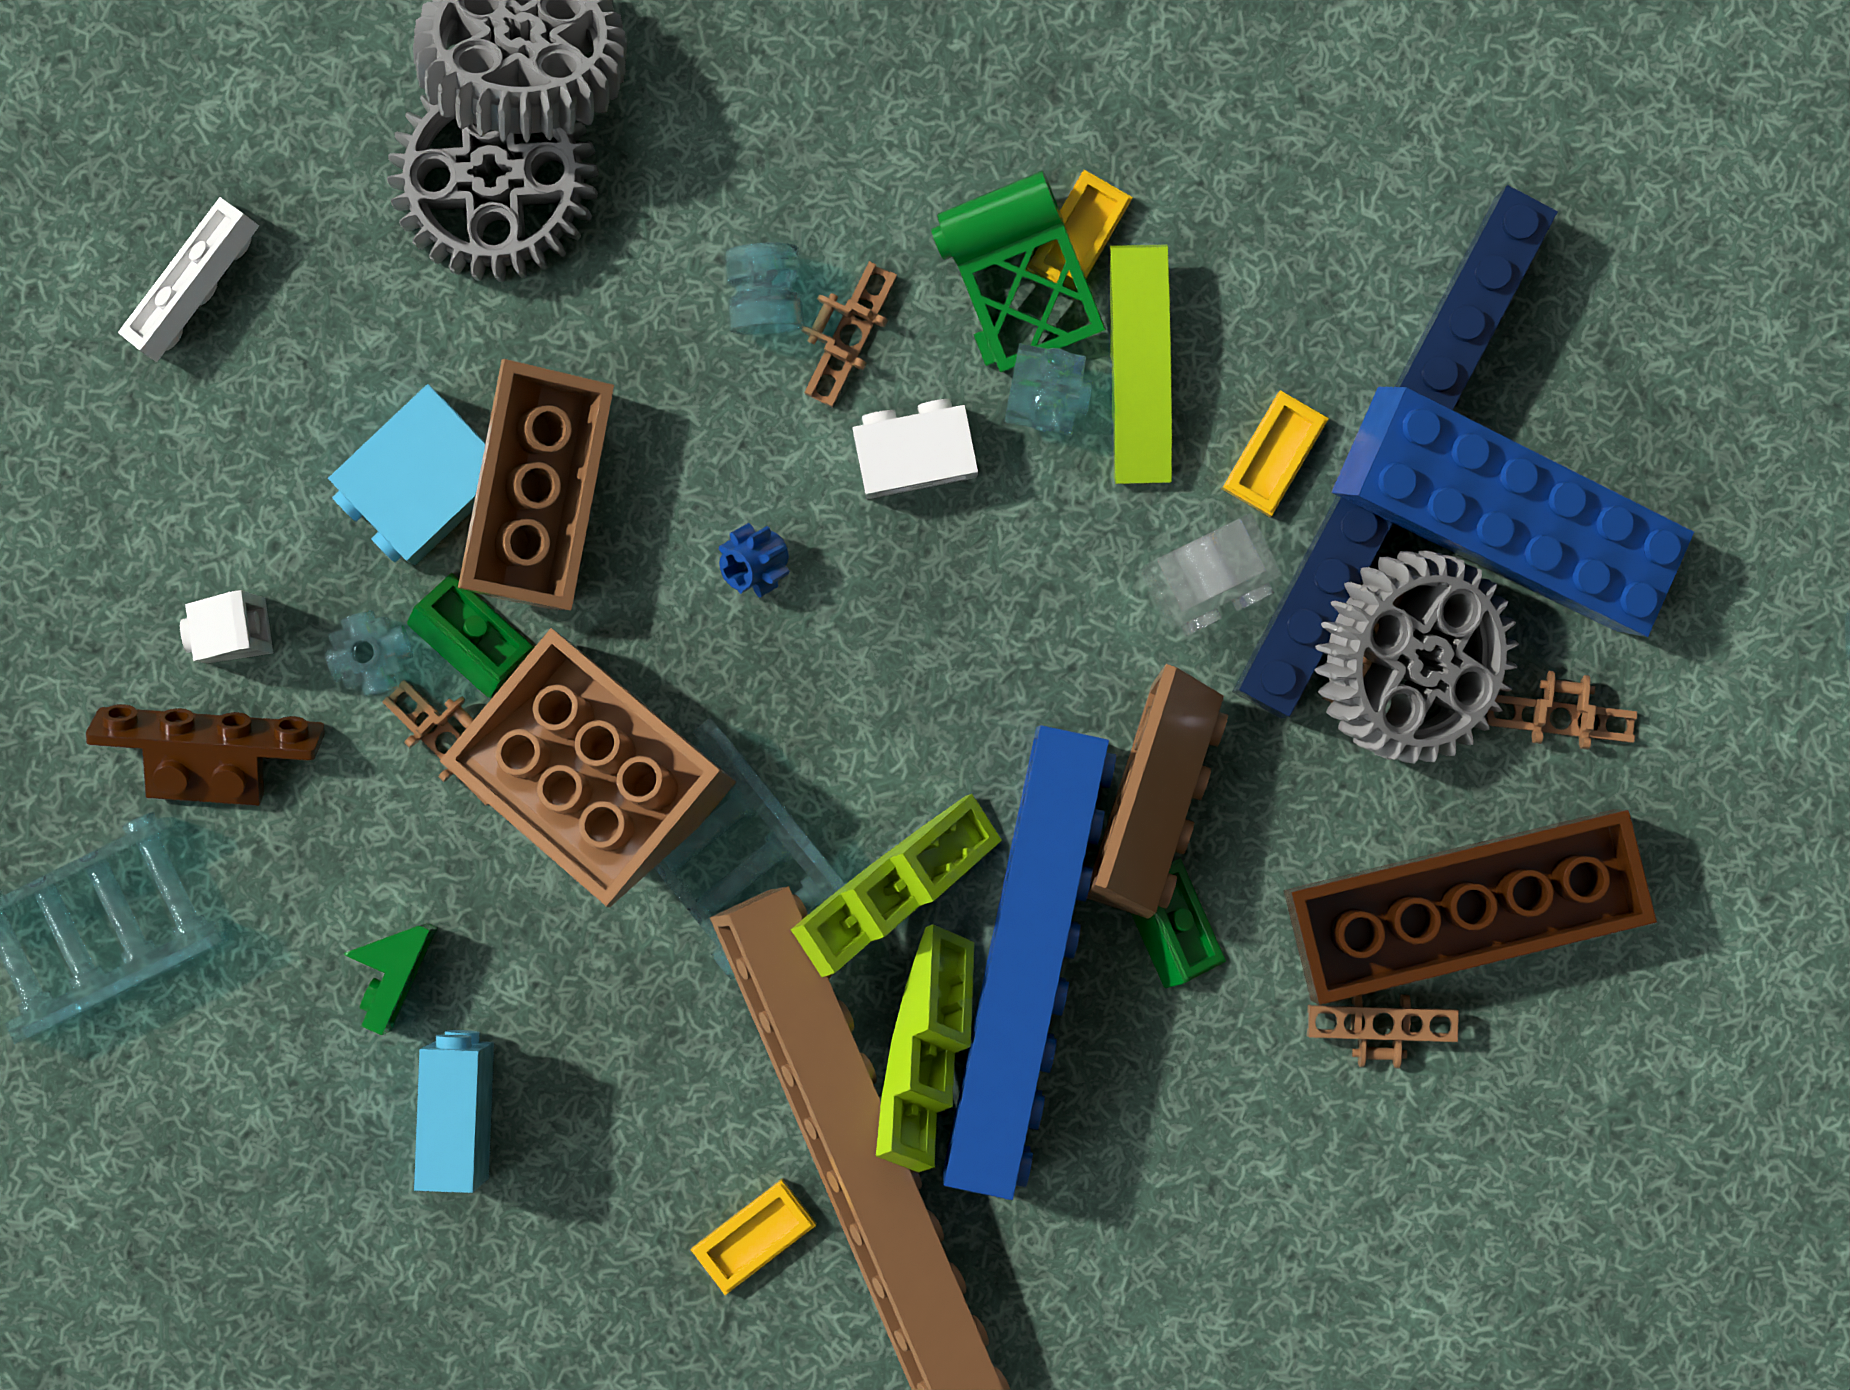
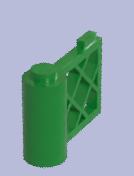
M1043 170L937 214L940 225L931 228V232L942 259L946 260L953 257L959 268L983 328V331L973 335L986 366L996 362L999 371L1003 372L1106 330L1065 227L1056 198ZM1055 239L1058 240L1066 260L1057 283L1026 270L1035 248ZM1026 252L1020 267L1004 261ZM996 264L1017 273L1004 304L982 294L974 274L975 272ZM1069 270L1077 291L1063 286ZM1023 276L1054 289L1041 320L1011 307ZM1060 292L1082 301L1090 324L1068 332L1047 323ZM987 305L1001 310L996 325ZM1007 314L1038 326L1029 349L1009 357L999 336ZM1044 329L1059 335L1038 345Z

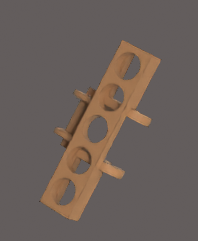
M869 261L851 299H848L845 306L836 302L838 296L833 293L830 294L829 298L823 295L818 296L817 300L823 306L812 328L804 326L801 331L809 336L807 342L815 345L818 340L826 345L824 348L825 352L804 392L805 395L833 408L852 368L856 367L864 370L867 363L858 358L859 353L873 325L885 327L888 322L879 313L897 279V274L881 269ZM875 274L881 275L886 280L879 295L876 296L869 294L865 289L871 275ZM868 300L873 304V307L870 310L858 304V301ZM833 311L842 314L843 317L831 338L823 334V331ZM853 314H855V315H857V316H859V317H861V318H863V319H866V320H865V321L858 320ZM847 325H855L862 332L860 342L854 346L845 345L840 339V332ZM831 356L845 362L841 371H835L829 367L828 362ZM822 375H830L836 380L829 396H822L815 389Z
M1548 671L1546 680L1540 681V688L1544 689L1543 699L1536 700L1497 695L1496 703L1513 705L1515 710L1512 720L1497 719L1494 716V711L1488 710L1486 721L1489 726L1532 731V742L1537 744L1542 743L1543 732L1578 736L1580 748L1588 750L1591 746V738L1634 743L1635 735H1633L1634 722L1637 719V711L1588 705L1589 695H1594L1595 686H1590L1589 675H1584L1579 683L1556 680L1554 671ZM1554 693L1578 694V704L1554 702ZM1526 706L1534 707L1533 723L1524 722L1522 719V711ZM1556 708L1566 709L1571 717L1570 724L1563 730L1554 728L1550 722L1551 712ZM1581 713H1582L1581 726H1580V728H1579V726H1578V718H1579V716H1580ZM1595 715H1597L1599 724L1597 729L1593 730ZM1610 716L1626 720L1627 728L1623 734L1607 731L1606 722Z
M403 680L399 687L382 701L414 733L404 743L409 748H412L422 740L440 759L445 754L440 752L436 746L438 736L443 732H451L457 739L461 736L448 720L454 716L466 729L474 720L462 708L465 702L463 696L455 702L448 699L444 704L448 709L441 715L407 680ZM404 692L417 703V708L410 714H406L396 704L398 696ZM426 712L429 716L418 726L416 724L418 716ZM437 724L435 731L427 734ZM445 769L438 777L445 782L454 773L449 769ZM467 786L486 806L489 805V804H488L485 800H483L477 793H475L469 786Z
M1401 994L1400 1006L1402 1008L1363 1007L1362 995L1352 997V1004L1354 1006L1308 1005L1307 1036L1312 1038L1358 1039V1049H1352V1057H1358L1359 1067H1365L1366 1060L1372 1059L1392 1060L1394 1068L1399 1069L1401 1059H1407V1050H1402V1040L1458 1042L1459 1010L1411 1008L1409 995ZM1319 1013L1334 1014L1337 1020L1336 1027L1334 1029H1317L1315 1024L1316 1017ZM1379 1013H1388L1393 1018L1394 1026L1388 1034L1381 1035L1373 1029V1019ZM1348 1014H1351V1030H1346L1344 1027V1020ZM1362 1015H1363V1017L1365 1018V1027L1363 1028V1030H1362ZM1411 1016H1419L1421 1018L1422 1029L1420 1032H1410ZM1433 1017H1448L1451 1023L1450 1031L1448 1033L1431 1032L1430 1021ZM1367 1039L1392 1040V1048L1367 1047Z

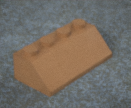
M501 360L458 588L497 599L551 610L572 609L612 400L613 384L512 360Z
M1165 664L1151 685L1093 866L1087 899L1148 919L1156 913L1158 906L1167 909L1170 903L1177 876L1168 872L1174 853H1185L1194 827V822L1185 818L1191 799L1194 798L1201 801L1211 773V768L1202 764L1208 745L1218 747L1228 719V714L1219 712L1224 695L1177 667Z

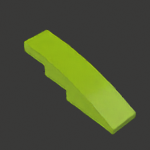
M1167 244L1110 246V357L1112 361L1115 484L1172 482V398Z
M973 794L966 795L869 865L790 930L821 977L835 974L871 941L887 936L919 906L935 901L999 844L1002 839Z
M934 924L925 927L900 1005L891 1040L882 1091L876 1157L916 1172H922L935 1167L937 1112L953 1107L955 1053L971 1047L975 942Z

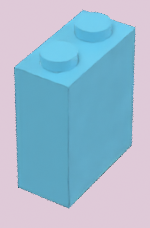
M427 384L328 477L339 490L332 498L355 522L364 516L378 532L371 539L394 563L403 557L407 562L416 565L473 511L486 442L435 389Z
M445 1031V1035H436L435 1042L419 1050L414 1191L473 1193L489 1179L494 1042H479L480 1032Z

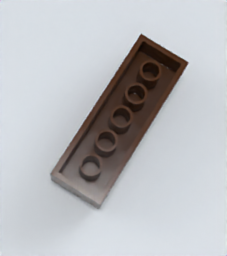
M1612 809L1283 890L1310 1000L1318 1005L1657 922L1629 810Z

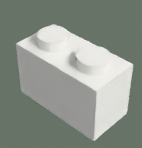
M940 399L918 405L919 414L897 418L895 410H885L862 416L863 425L852 428L866 499L977 478L978 469L965 405L952 407L951 399Z

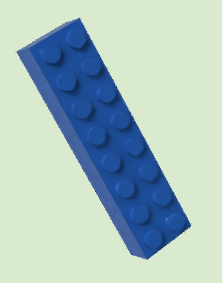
M1042 725L1036 727L971 1034V1047H969L946 1153L943 1168L944 1186L1013 1200L1016 1186L1025 1188L1027 1186L1033 1153H1030L1031 1146L1024 1145L1028 1128L1039 1129L1045 1100L1042 1090L1036 1089L1039 1072L1050 1073L1057 1043L1054 1034L1048 1033L1051 1015L1062 1016L1069 986L1066 978L1060 977L1064 957L1074 959L1081 925L1078 922L1071 921L1076 900L1086 902L1091 883L1093 868L1083 865L1087 843L1098 845L1105 811L1095 809L1099 787L1110 788L1117 754L1107 752L1108 739Z

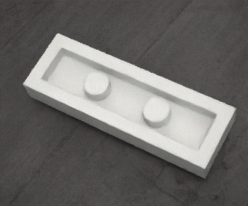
M219 197L118 333L145 355L158 362L165 351L177 344L182 336L183 327L198 307L205 304L213 296L217 288V282L231 263L247 251L251 243V237L259 225Z

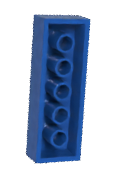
M1407 387L1377 388L1331 492L1612 630L1648 637L1694 534V531Z

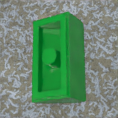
M451 572L414 606L407 625L487 698H491L534 649V646L474 592L458 588L459 579Z
M1181 858L1172 861L1168 872L1169 874L1176 875L1177 881L1167 909L1158 906L1156 913L1149 919L1131 913L1164 988L1186 983L1226 962Z

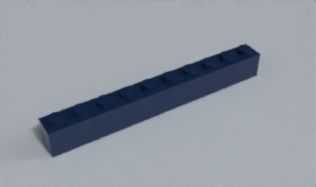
M1509 185L1494 198L1394 387H1407L1453 410L1558 211ZM1336 495L1232 691L1233 693L1281 719L1290 717L1323 655V652L1318 651L1315 646L1329 643L1331 633L1324 629L1321 623L1335 622L1339 615V612L1331 605V602L1339 601L1346 603L1350 598L1344 583L1352 582L1360 585L1362 582L1361 568L1371 565L1392 522Z

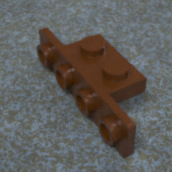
M117 704L98 709L86 731V743L97 746L142 749L146 798L259 806L264 796L262 757L314 760L324 738L325 730L324 723L310 722L296 716L267 719L253 718L239 712L211 715L196 714L183 708L154 711L140 710L126 704Z

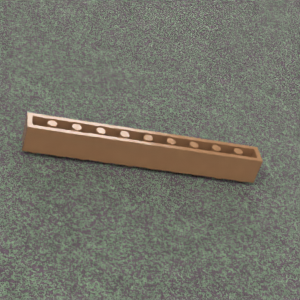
M788 886L768 890L710 917L911 1390H1010L1005 1376L998 1368L993 1366L985 1348L989 1344V1339L984 1326L976 1316L971 1315L963 1296L966 1293L964 1278L958 1268L948 1261L941 1242L944 1240L943 1229L936 1216L926 1209L919 1193V1189L922 1187L919 1173L876 1157L881 1101L874 1087V1084L877 1082L876 1072L868 1057L858 1050L851 1033L854 1030L853 1018L847 1006L841 1000H837L829 982L832 974L821 977L790 930L808 915L803 902L797 895L792 894Z

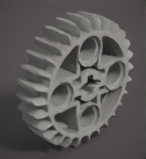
M432 0V2L423 4L421 17L416 20L413 54L419 87L425 89L428 103L438 104L442 117L448 118L456 115L457 124L460 129H464L472 123L477 124V132L480 137H483L489 130L499 131L503 142L509 133L522 134L527 143L531 133L542 132L548 140H551L553 130L557 128H562L568 134H572L575 129L576 120L586 125H591L594 111L601 114L607 112L609 100L618 98L620 83L624 82L627 40L623 30L621 15L614 12L612 0ZM455 45L452 49L448 50L450 46ZM588 52H593L590 58L585 57Z
M421 95V102L428 113L421 118L419 115L406 112L405 117L415 129L413 134L395 132L396 140L406 148L405 154L390 153L388 155V160L394 166L403 169V173L387 177L388 184L392 188L404 190L405 192L391 199L392 206L398 211H411L399 220L401 227L407 232L421 228L412 239L415 246L422 250L434 242L435 244L429 256L435 264H440L450 254L449 268L451 272L460 275L466 263H471V274L477 281H482L486 266L492 268L498 282L505 281L506 266L509 265L514 267L521 278H526L527 266L525 261L533 259L542 270H546L548 265L543 252L549 248L559 256L564 257L566 252L559 239L563 234L575 240L580 239L581 235L572 221L574 217L590 221L592 217L590 211L580 202L581 199H597L598 195L597 190L593 186L584 183V179L598 177L599 170L595 164L582 163L583 159L595 154V148L590 141L576 143L579 138L587 133L584 123L580 121L575 122V129L572 134H568L562 128L554 129L553 137L557 143L520 144V134L509 133L504 142L500 138L499 131L487 132L483 137H480L477 132V124L472 123L462 129L463 147L429 149L437 134L450 121L456 118V115L448 118L442 117L438 104L428 103L427 96ZM507 147L513 155L514 159H511L507 151L503 149ZM558 161L564 165V174L558 182L552 185H542L536 181L537 171L545 162ZM498 165L505 175L497 177L496 186L490 188L481 177L490 175L491 166ZM439 167L450 170V181L444 189L437 192H429L424 189V179L431 170ZM471 193H475L480 201L485 204L480 205ZM559 202L547 223L536 233L525 239L524 205ZM466 208L467 230L470 243L455 237L444 229L435 219L430 209ZM503 220L510 223V234L503 243L488 245L484 242V230L491 222Z
M1426 550L1419 551V553L1400 551L1397 559L1380 557L1378 561L1379 570L1370 567L1361 568L1360 573L1363 585L1352 582L1344 583L1350 598L1346 603L1339 601L1331 602V605L1339 612L1336 621L1321 623L1322 627L1331 633L1329 643L1318 644L1315 647L1318 651L1327 654V663L1314 670L1317 674L1329 677L1330 682L1320 688L1318 693L1325 698L1334 700L1327 708L1326 713L1333 718L1341 720L1338 730L1345 735L1353 737V743L1374 752L1375 755L1389 760L1397 759L1413 764L1418 759L1425 762H1435L1438 753L1445 756H1455L1456 742L1463 745H1473L1474 740L1471 732L1473 727L1484 731L1489 730V725L1484 717L1488 710L1494 712L1503 711L1495 702L1499 691L1509 692L1512 690L1511 686L1503 681L1505 670H1512L1518 667L1515 663L1506 660L1507 651L1518 646L1519 643L1516 640L1506 638L1505 632L1514 626L1516 622L1510 617L1500 615L1506 608L1508 601L1493 595L1497 584L1489 579L1481 578L1482 570L1475 566L1464 564V561L1460 560V558ZM1414 588L1403 610L1393 606V601L1398 596ZM1448 600V608L1446 613L1443 615L1444 606ZM1379 620V629L1373 637L1374 626ZM1430 630L1434 631L1433 634H1429L1428 632ZM1470 639V653L1468 656L1462 651ZM1363 657L1372 662L1364 678ZM1460 678L1459 687L1455 692L1457 681ZM1402 679L1407 680L1404 684L1400 683ZM1391 699L1390 709L1385 715L1387 703ZM1432 703L1441 707L1438 714L1422 723Z

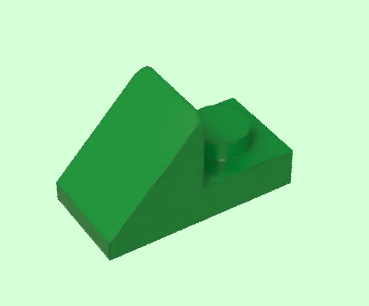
M428 923L418 925L344 953L345 956L385 973L382 980L372 979L362 998L360 1009L367 1013L361 1027L379 1035L392 1031L438 929L437 927Z

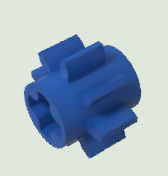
M747 523L730 533L731 540L719 546V550L722 553L719 562L721 574L724 580L732 588L738 590L740 594L753 587L756 595L762 597L777 588L778 580L787 576L790 572L786 567L789 558L787 546L784 540L777 533L771 531L768 526L755 533L753 526Z

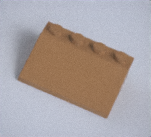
M550 628L440 760L444 766L609 908L700 827L736 783L734 779L580 649L552 628Z

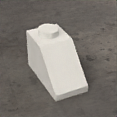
M239 590L185 604L187 618L181 619L180 633L183 647L187 653L192 652L193 661L213 663L273 653L265 597Z

